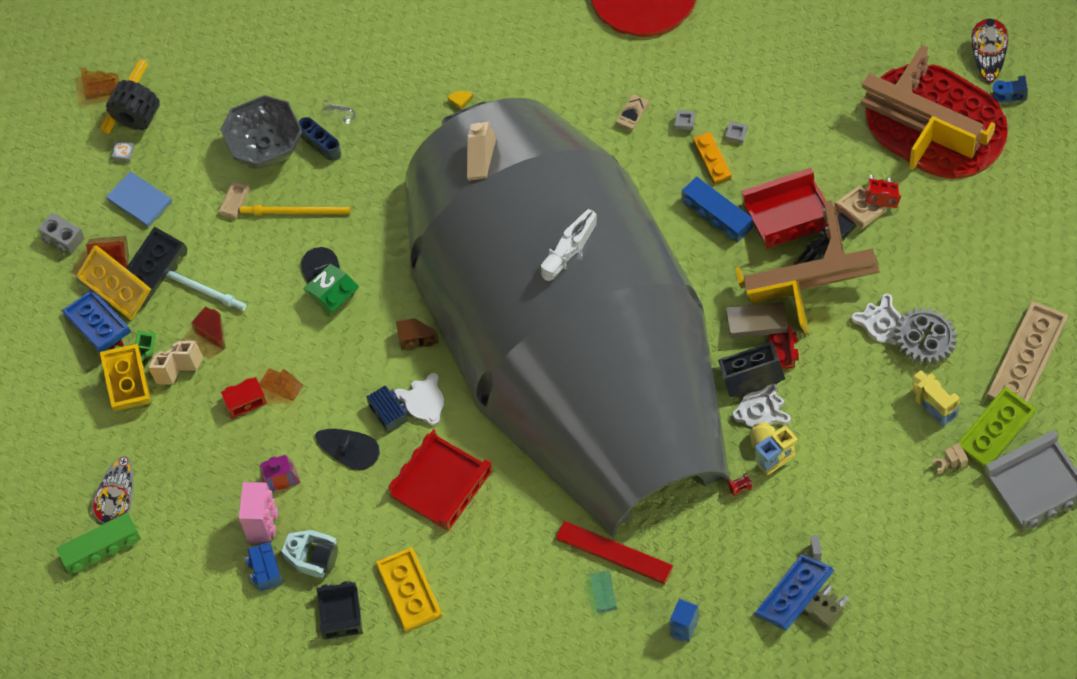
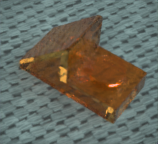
M269 368L259 383L262 388L292 401L295 400L303 387V384L285 369H282L279 373Z

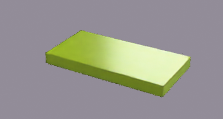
M1005 386L958 443L966 455L986 468L987 464L996 460L1037 412V409Z

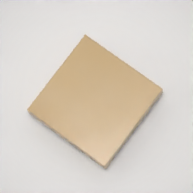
M860 185L835 202L834 205L837 210L862 229L884 214L888 208L886 206L866 203L865 189Z

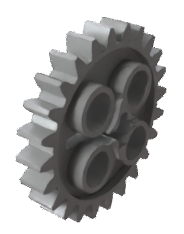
M922 306L921 311H918L915 307L913 313L907 310L906 315H901L894 330V333H896L894 340H897L896 347L901 346L899 352H906L905 358L911 356L912 363L917 359L919 360V365L926 361L927 366H929L931 361L937 365L939 360L944 362L946 357H950L957 343V333L954 332L955 326H950L952 320H945L946 314L940 316L939 310L933 313L932 307L925 311L924 306ZM932 323L933 326L929 332V335H927L922 348L919 349L918 346L920 345L921 340L924 337L929 324Z

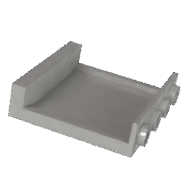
M1055 430L990 462L985 468L984 474L1022 530L1032 529L1040 521L1052 519L1061 510L1067 511L1077 503V469L1057 442L1058 435Z

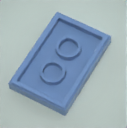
M131 171L106 196L109 202L147 227L172 203L170 197Z

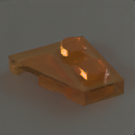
M81 68L86 100L111 95L120 81L118 74L105 73L99 70L92 72L87 71L86 68Z

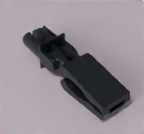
M840 213L837 217L843 242L856 228L857 224L843 213ZM826 228L821 230L819 239L807 244L806 250L794 261V265L824 258L830 243Z

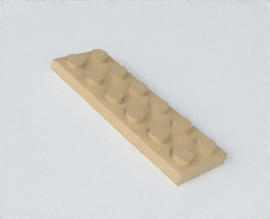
M1032 301L992 383L987 398L994 400L1006 386L1026 402H1029L1069 315Z

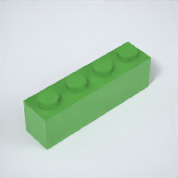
M127 512L57 547L56 550L66 570L71 575L82 571L83 568L90 564L100 562L102 558L108 555L118 553L120 549L126 546L134 545L141 538Z

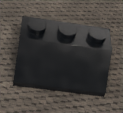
M773 342L718 359L730 398L786 380Z

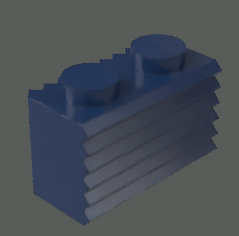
M384 385L377 389V391L367 395L368 406L387 432L408 421L406 415L408 411L403 403L399 404L397 402L398 397L393 389L389 391L387 386Z

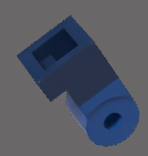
M1018 76L1017 81L1005 82L999 80L993 84L992 97L997 102L1027 100L1026 76Z

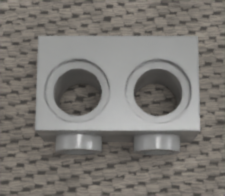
M53 213L48 216L38 229L41 239L45 243H51L59 251H66L71 255L85 239L79 227Z

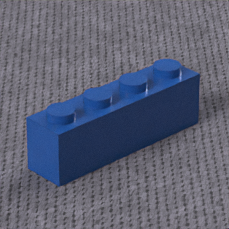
M697 176L682 189V202L687 207L693 208L700 217H705L710 221L713 227L722 230L729 239H733L738 243L753 228L752 217Z

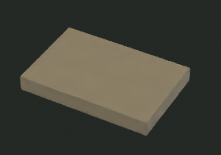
M784 302L726 308L731 338L788 332Z

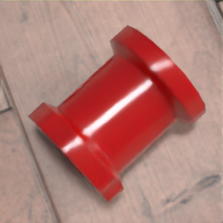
M747 473L736 480L727 481L734 497L745 490H753L752 482Z

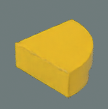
M457 91L450 94L447 99L462 110L473 98V94L467 91Z

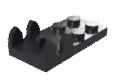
M155 226L126 267L128 271L151 288L142 304L143 307L146 306L167 273L177 270V258L187 255V246L183 242Z

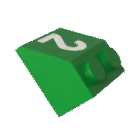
M330 264L303 289L330 316L358 290L359 286L346 272Z

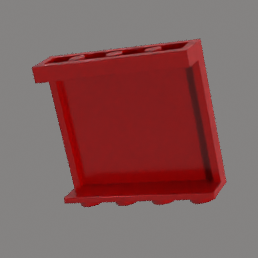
M812 168L741 191L742 204L748 215L753 218V224L766 249L813 234L829 226L826 225L822 209L825 208L824 202L826 200L814 180Z
M433 429L430 434L424 437L419 449L414 450L410 461L402 466L398 477L390 482V497L449 532L493 472L492 463L486 459L481 462L438 437L436 430Z

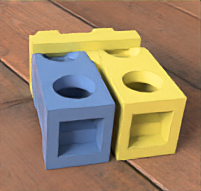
M919 371L912 377L914 384L911 390L916 394V402L919 405L923 404V407L943 427L958 416L960 402L958 395L953 393L950 396L941 387V383L936 380L932 373L927 376L922 371Z
M784 425L774 432L771 438L769 436L755 446V463L767 476L795 457L794 445L798 443L797 437Z

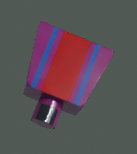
M287 455L274 456L260 463L261 483H267L269 490H272V492L301 483L296 467Z

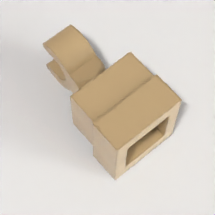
M957 443L945 450V458L934 459L932 465L940 464L942 467L937 469V474H941L948 466L951 469L957 466L960 469L968 467V458L960 444Z

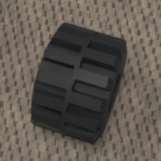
M121 80V82L117 83L105 107L109 115L118 123L134 130H144L149 127L160 106V100L154 92L142 84L131 80Z

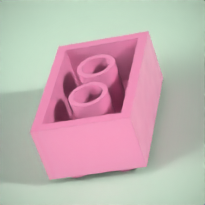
M243 482L239 521L248 543L264 544L269 542L272 544V537L276 536L274 519L278 518V507H275V499H272V490H269L267 483Z

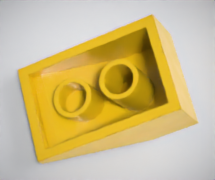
M138 344L100 352L113 411L116 412L151 404L149 387Z

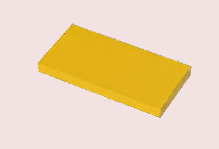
M93 246L75 276L129 320L134 319L151 291L150 287L98 246Z
M412 547L375 562L405 632L443 617Z

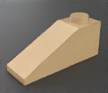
M489 122L471 124L468 134L467 152L468 181L487 178L497 139Z

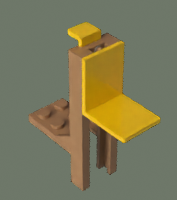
M924 45L920 46L896 85L870 73L862 84V89L867 90L865 97L861 100L862 106L922 132L911 150L909 167L911 170L915 168L931 141L972 159L980 144L987 145L995 129V123L991 122L985 131L983 130V124L912 93V90H915L919 84V78L924 76L928 70V66H926L929 60L927 55L928 47Z
M832 200L824 202L825 208L822 209L826 225H829L826 227V233L830 241L823 259L746 275L744 279L740 267L736 268L738 284L741 289L746 288L747 295L753 304L795 295L800 326L805 334L809 333L801 294L802 289L880 273L873 248L848 254L844 253L837 212Z

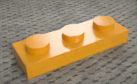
M711 132L694 137L693 142L714 185L732 179V174Z

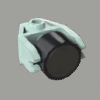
M308 530L289 533L283 546L282 554L285 561L299 574L303 573L323 578L325 573H330L335 565L338 546L336 538ZM312 543H317L312 555L311 564L305 563Z

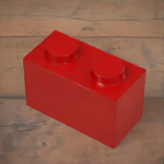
M256 377L245 379L242 383L229 386L221 391L222 398L232 419L267 404L265 395Z

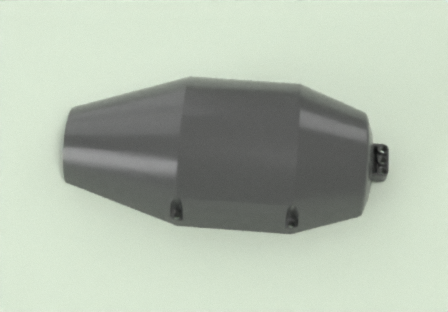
M504 98L490 102H480L443 118L442 125L431 133L418 147L409 162L406 172L405 185L411 276L480 412L612 536L617 534L619 524L631 519L630 510L652 493L671 483L698 475L703 480L705 486L722 478L726 480L728 485L727 481L730 480L703 305L628 172L619 164L614 156L548 106L536 100ZM489 122L497 139L487 178L468 181L467 152L468 134L471 124ZM586 210L594 211L597 214L596 226L581 251L566 262V270L562 269L551 281L544 280L541 275V264L548 257L549 249L555 251L564 231Z

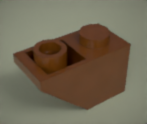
M415 318L396 321L401 350H413L422 346L430 347L439 343L437 331Z

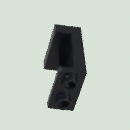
M344 581L338 585L325 584L316 588L321 620L320 630L323 640L363 634L359 593L356 582Z

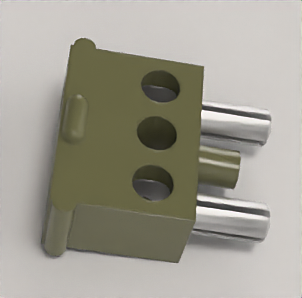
M827 585L821 592L818 591L802 611L804 616L827 631H832V627L843 615V606L849 600L846 595H843L837 603L835 601L838 597L835 594H831L828 598L827 595L833 589L830 585Z

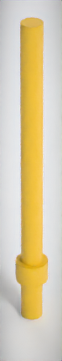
M255 204L254 206H240L239 213L254 214V216H262V214H351V208L277 207Z

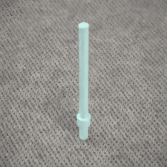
M169 271L166 275L168 278L222 301L228 307L233 306L242 311L247 307L245 303L236 300L234 296L222 294L173 271Z

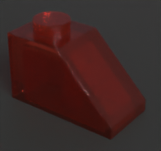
M205 306L191 322L194 332L224 350L226 345L221 314L217 310H211Z

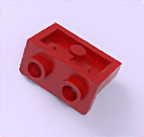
M788 326L787 333L769 334V343H774L782 369L795 368V361L799 360L798 349H794V344L797 343V333L793 332L792 326Z

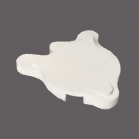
M884 294L882 296L880 306L869 303L864 312L852 314L851 321L862 326L871 339L880 343L896 345L897 340H894L896 334L894 330L897 321L901 318V314L893 307L891 294Z
M431 373L425 381H413V389L411 391L396 389L394 391L398 397L397 400L406 405L411 417L422 419L423 422H427L432 426L440 423L441 411L445 405L442 392L437 386L439 378L435 373Z
M770 384L760 391L747 394L743 397L738 408L733 411V419L750 428H754V424L764 422L769 423V425H788L791 417L789 414L779 410L780 407L784 406V399L776 394L777 384Z

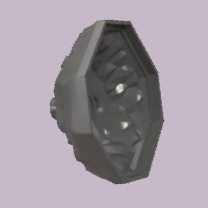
M267 95L231 108L220 129L234 160L241 164H247L252 169L269 167L287 160L292 155L302 135V129L289 102Z

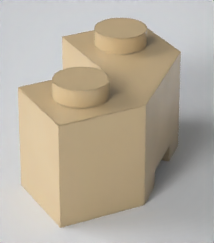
M178 341L172 344L173 348L164 353L160 351L154 355L148 368L156 384H173L180 370L197 371L203 355L196 341Z

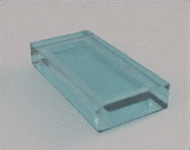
M610 571L590 574L597 613L616 610L617 604Z

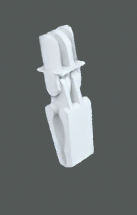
M586 210L564 231L555 251L549 249L548 257L541 264V275L544 280L551 281L562 269L566 270V262L581 251L596 226L597 214L594 211Z

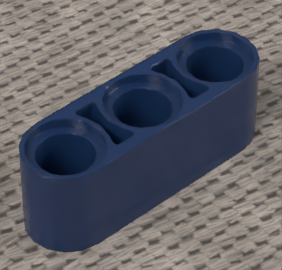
M309 117L301 118L298 121L302 129L301 138L330 161H336L341 157L339 141Z

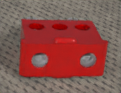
M872 175L869 176L865 188V202L883 207L897 208L901 199L898 184L893 183L892 178L891 181L890 178L884 181L883 179L876 180L874 175L873 177Z

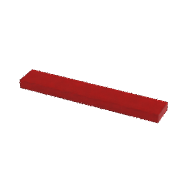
M567 521L563 522L556 536L557 541L664 585L673 570L672 564Z

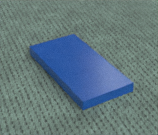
M90 290L62 310L66 318L99 353L107 350L131 333L130 328L93 290Z
M801 554L754 612L755 616L787 631L834 572L833 567Z

